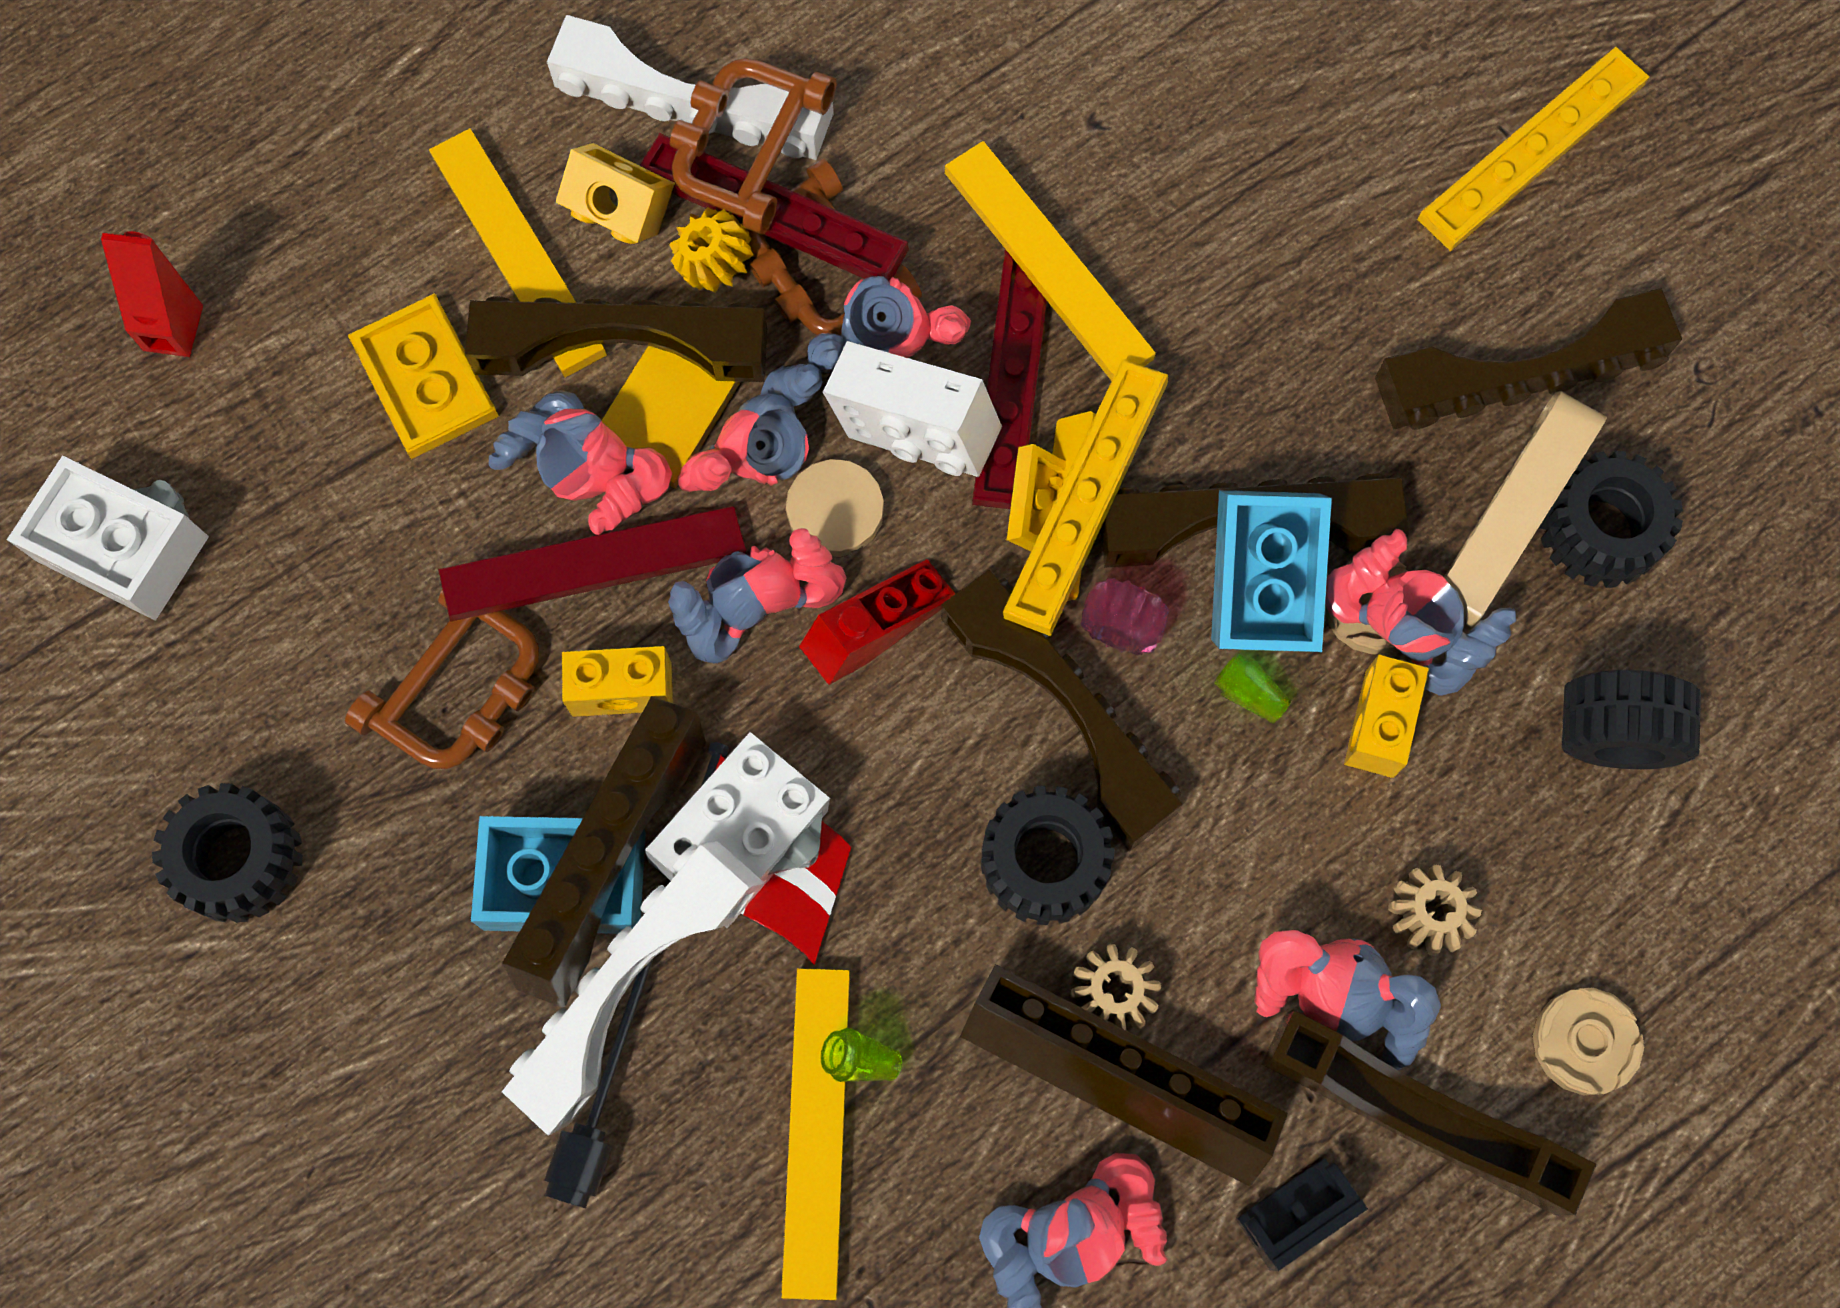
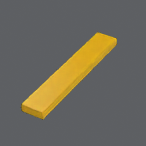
M1617 47L1613 48L1422 210L1417 220L1446 248L1452 251L1646 84L1649 76Z
M469 128L429 149L433 160L519 302H534L538 298H553L562 303H576L472 130ZM596 344L565 352L554 357L553 360L564 378L607 355L603 345Z
M984 141L945 165L946 176L1111 381L1122 359L1144 367L1154 360L1156 352Z
M1124 359L1121 360L1003 610L1004 619L1048 636L1052 635L1168 384V374Z
M797 969L782 1299L837 1300L850 970Z

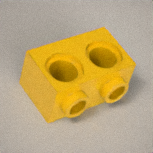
M1378 654L1365 672L1344 765L1394 778L1407 765L1429 668Z

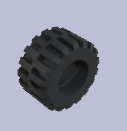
M1615 450L1609 458L1604 451L1594 453L1588 461L1583 458L1539 526V529L1547 530L1541 541L1544 548L1552 547L1554 550L1550 559L1555 566L1562 562L1568 567L1564 574L1573 580L1578 574L1584 576L1585 585L1595 587L1603 580L1605 588L1617 587L1622 581L1626 585L1636 581L1663 558L1677 541L1674 537L1681 531L1683 521L1676 517L1683 511L1681 500L1672 499V495L1677 491L1673 482L1664 483L1660 478L1664 473L1660 467L1656 465L1651 470L1644 465L1647 459L1637 454L1632 460L1626 459V451ZM1600 501L1618 508L1629 522L1631 538H1615L1602 532L1591 519L1588 502Z
M1609 670L1575 678L1564 686L1562 749L1566 754L1583 762L1619 769H1661L1694 760L1695 757L1699 756L1701 691L1691 682L1669 674L1652 671Z
M220 783L219 791L210 785L198 788L199 797L196 799L186 794L178 800L182 808L177 813L168 810L163 817V820L169 822L166 830H157L154 841L161 844V850L152 852L153 864L163 868V870L155 875L159 884L169 888L166 894L189 910L215 921L225 923L227 919L236 923L247 922L248 914L250 913L260 918L269 913L266 904L270 901L280 905L287 897L281 892L284 886L288 884L294 887L297 882L298 876L291 873L293 866H302L303 855L294 848L301 845L302 841L300 834L291 828L295 823L289 815L281 811L280 807L245 786L239 789L230 783ZM247 827L251 838V850L246 863L231 877L212 881L207 868V858L211 846L223 833L231 829Z
M1036 786L1033 789V793L1025 795L1022 790L1014 794L1010 803L1006 804L1003 802L996 809L995 817L993 820H989L985 830L981 851L982 874L986 878V887L990 895L995 894L998 898L997 904L1004 911H1007L1009 908L1016 913L1015 918L1024 922L1029 918L1037 920V925H1048L1049 921L1058 920L1059 924L1070 921L1071 917L1076 914L1082 915L1090 908L1094 901H1097L1111 874L1114 848H1111L1110 842L1113 836L1110 827H1104L1102 823L1104 815L1097 807L1091 810L1086 805L1088 799L1078 793L1076 799L1066 795L1067 788L1057 786L1055 792H1046L1045 786ZM1036 830H1052L1062 834L1072 843L1077 853V865L1074 872L1067 879L1057 883H1042L1033 880L1021 870L1016 861V848L1020 839Z

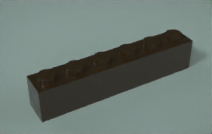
M997 964L994 965L960 1035L961 1038L1249 1187L1252 1186L1273 1157L1288 1113Z

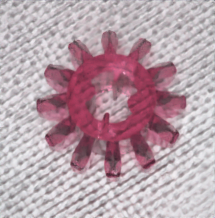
M1108 578L1106 581L1096 582L1093 590L1088 593L1083 605L1084 609L1080 625L1085 631L1089 632L1092 639L1105 643V647L1116 648L1121 653L1129 651L1134 655H1142L1143 653L1154 652L1157 644L1161 642L1168 623L1167 618L1170 609L1161 602V598L1157 594L1146 591L1145 586H1135L1129 580L1120 582L1114 578Z

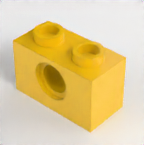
M595 143L571 149L556 203L570 209V214L577 220L590 224L598 223L612 230L611 235L617 240L629 244H637L658 235L675 183ZM610 188L615 191L618 197V206L610 198Z
M665 646L562 652V702L572 717L642 713L651 696L673 703L672 662Z

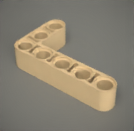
M1562 391L1555 392L1532 428L1534 434L1444 576L1446 581L1459 594L1464 607L1463 627L1470 631L1487 610L1607 419L1605 415Z

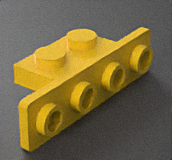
M1089 411L1059 419L1056 423L1053 454L1034 444L1018 447L1007 541L1032 551L1094 420L1095 413ZM1081 572L1067 601L1075 600L1078 597Z

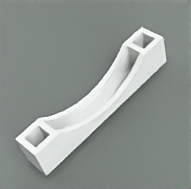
M569 15L565 16L547 60L556 88L570 96L580 97L585 95L602 100L613 108L624 109L628 107L646 112L650 117L659 121H669L670 119L678 121L681 119L692 123L698 111L692 108L690 103L695 87L694 84L685 83L661 74L640 61L620 42L609 26ZM766 83L731 88L727 107L721 117H716L709 134L717 132L728 135L749 146L763 145L789 92ZM833 101L829 110L824 115L803 107L781 150L782 154L791 158H801L803 156L817 160L834 113Z
M718 841L700 844L699 847L693 844L682 853L673 866L678 872L666 888L660 885L645 899L640 907V910L645 913L633 929L627 926L612 940L607 948V951L612 954L601 969L594 967L580 980L574 990L579 995L568 1010L561 1008L547 1021L542 1029V1032L546 1035L544 1040L536 1050L533 1048L526 1050L510 1068L509 1072L514 1077L503 1089L502 1093L548 1136L568 1126L598 1090L601 1082L602 1055L607 1030L619 1000L635 976L656 955L680 939L695 933L715 930L732 924L765 884Z

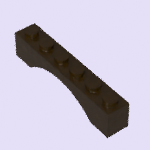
M1662 288L1616 299L1603 318L1585 335L1562 349L1540 357L1511 362L1480 361L1456 356L1430 346L1385 358L1375 376V380L1393 429L1410 425L1412 430H1417L1436 423L1440 417L1456 414L1458 418L1469 417L1482 411L1485 406L1502 402L1504 406H1511L1527 400L1533 393L1548 390L1549 394L1559 391L1564 392L1573 388L1578 382L1592 378L1597 383L1605 382L1619 376L1624 370L1638 366L1641 371L1657 368L1669 360V355L1682 341V337Z
M493 296L485 301L470 300L465 356L475 375L524 376L543 362L571 350L596 344L628 343L651 346L676 354L700 367L716 381L765 382L768 329L764 308H755L747 303H733L728 307H709L694 301L683 302L679 306L658 305L647 300H638L631 304H610L600 299H588L582 303H562L553 298H538L534 302H516L505 297Z
M1378 473L1360 476L1355 481H1337L1334 477L1322 476L1313 478L1303 484H1287L1285 480L1272 479L1252 487H1238V484L1233 482H1221L1211 485L1209 489L1189 490V487L1184 485H1171L1162 488L1159 492L1140 493L1136 488H1121L1118 490L1101 527L1104 568L1154 565L1168 551L1192 536L1216 528L1219 490L1316 493L1330 497L1332 499L1329 541L1348 553H1358L1364 548L1371 547L1372 542L1382 535H1391L1396 528L1401 529L1406 534V537L1409 535L1402 478L1386 479L1385 475Z
M987 570L941 604V620L971 657L995 662L1023 674L1045 689L1066 710L1080 731L1092 759L1097 784V808L1104 815L1103 820L1130 852L1178 814L1183 805L1178 799L1181 796L1178 786L1164 771L1157 774L1145 759L1149 754L1143 743L1132 732H1128L1125 735L1113 720L1116 717V713L1106 698L1100 693H1096L1093 696L1081 681L1084 678V674L1078 664L1068 654L1061 657L1050 644L1052 635L1048 636L1004 619L1003 610L1014 587L1007 579L1002 578L998 580L990 570Z
M652 696L649 699L502 962L516 990L565 1008L590 961L605 907L631 850L657 810L675 791L685 784L706 745L698 712Z
M1295 1010L1283 1017L1261 1064L1555 1216L1576 1215L1597 1165L1547 1138L1484 1114L1420 1083L1376 1058L1344 1035Z

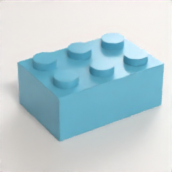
M1219 490L1211 640L1219 649L1322 652L1332 498L1316 493Z
M479 816L471 922L484 931H520L583 818ZM643 830L617 878L597 933L619 934L627 926L633 929L641 919L640 907L642 904L645 830Z

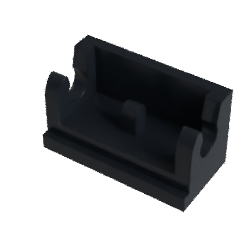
M1323 1158L1235 1219L1270 1271H1280L1368 1210L1363 1200L1359 1198L1339 1167L1334 1162L1329 1164L1326 1158Z

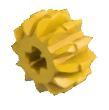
M707 206L701 218L690 213V223L686 227H676L680 238L669 244L674 254L671 262L675 270L684 277L683 279L690 286L696 287L699 290L705 288L716 293L721 283L733 287V276L737 272L747 273L743 261L754 256L751 247L748 245L752 238L749 236L748 230L739 223V220L732 213L726 212L724 209L717 212Z

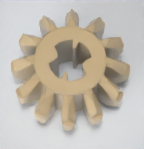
M1441 865L1430 867L1427 875L1420 868H1415L1409 872L1410 883L1400 881L1395 885L1394 891L1402 900L1392 901L1388 906V910L1394 914L1403 915V919L1393 925V931L1401 933L1408 928L1412 932L1407 942L1408 947L1414 949L1425 939V946L1429 955L1440 953L1442 945L1450 952H1454L1461 948L1460 937L1470 939L1475 935L1476 929L1468 920L1480 917L1482 910L1477 906L1467 905V900L1477 894V889L1468 887L1461 891L1458 887L1462 880L1461 872L1455 871L1445 880ZM1432 900L1438 902L1435 906L1436 909L1440 906L1443 908L1444 915L1437 920L1431 918L1434 915L1433 911L1429 914L1426 911L1425 905Z
M1109 944L1105 952L1106 963L1098 953L1091 951L1087 954L1086 959L1093 971L1084 967H1076L1073 976L1088 986L1072 988L1070 996L1076 1000L1088 999L1089 1003L1081 1008L1091 1013L1095 1011L1099 1014L1100 1018L1106 1021L1113 1019V1024L1126 1030L1125 1017L1133 1027L1139 1030L1146 1023L1138 1009L1147 1013H1155L1158 1009V1004L1144 996V994H1153L1160 991L1161 983L1155 980H1143V977L1148 975L1154 968L1151 961L1144 962L1138 969L1132 965L1137 957V949L1129 948L1122 961L1118 960L1116 945ZM1111 977L1117 978L1119 986L1128 988L1129 994L1125 993L1120 999L1121 1003H1115L1112 994L1103 993L1102 986L1105 988L1111 981Z

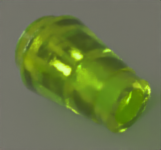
M1240 652L1225 665L1213 683L1222 690L1220 696L1263 719L1265 718L1271 724H1274L1291 704V700L1284 695V692L1253 656L1247 659Z
M845 1028L841 1031L832 1032L825 1039L821 1050V1064L824 1071L831 1074L833 1079L839 1082L893 1081L901 1071L902 1056L896 1049H891L852 1028Z

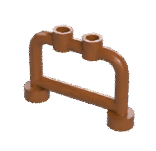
M744 58L734 60L725 65L715 76L712 84L702 80L698 81L693 89L690 102L691 107L698 111L692 123L681 119L678 120L670 137L671 147L678 149L672 164L675 183L681 191L692 198L742 216L744 228L762 235L765 234L773 222L777 208V199L762 193L761 190L803 107L821 115H824L829 110L836 91V78L816 71L808 79L759 60ZM742 78H752L789 93L737 194L694 177L691 173V166L695 158L703 154L707 146L709 131L716 117L719 118L723 115L728 104L729 92L734 83Z
M822 158L806 169L809 179L791 191L835 210L829 200L841 193L843 188L831 165ZM747 229L749 236L752 238L748 245L751 247L755 257L754 260L748 263L749 268L763 288L773 282L781 293L774 301L785 320L790 324L799 318L802 324L816 335L821 333L841 335L845 314L843 313L834 319L822 317L814 308L811 299L803 287L797 284L787 271L779 254L766 242L765 235ZM900 265L894 277L898 278L900 283H904L909 287L916 298H922V292L915 278L904 265Z
M442 589L438 602L447 608ZM503 610L452 622L449 620L388 701H384L369 690L362 693L349 708L345 717V724L361 735H366L372 730L421 764L433 769H449L460 765L472 755L477 747L488 752L497 744L504 732V727L496 722L508 706L516 711H520L534 693L535 687L527 682V680L533 674L539 661V646L535 635L524 624ZM478 617L513 641L519 649V657L512 668L505 671L499 677L492 689V694L481 709L475 711L465 722L461 735L456 742L449 748L437 749L397 721Z

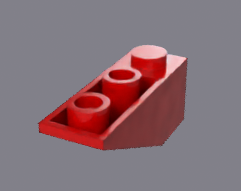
M134 231L124 232L123 235L102 233L101 242L125 331L143 351L190 357L203 304L152 238Z
M926 559L819 614L799 645V648L827 684L830 685L865 666L939 612L941 604L954 596L955 593L929 560Z

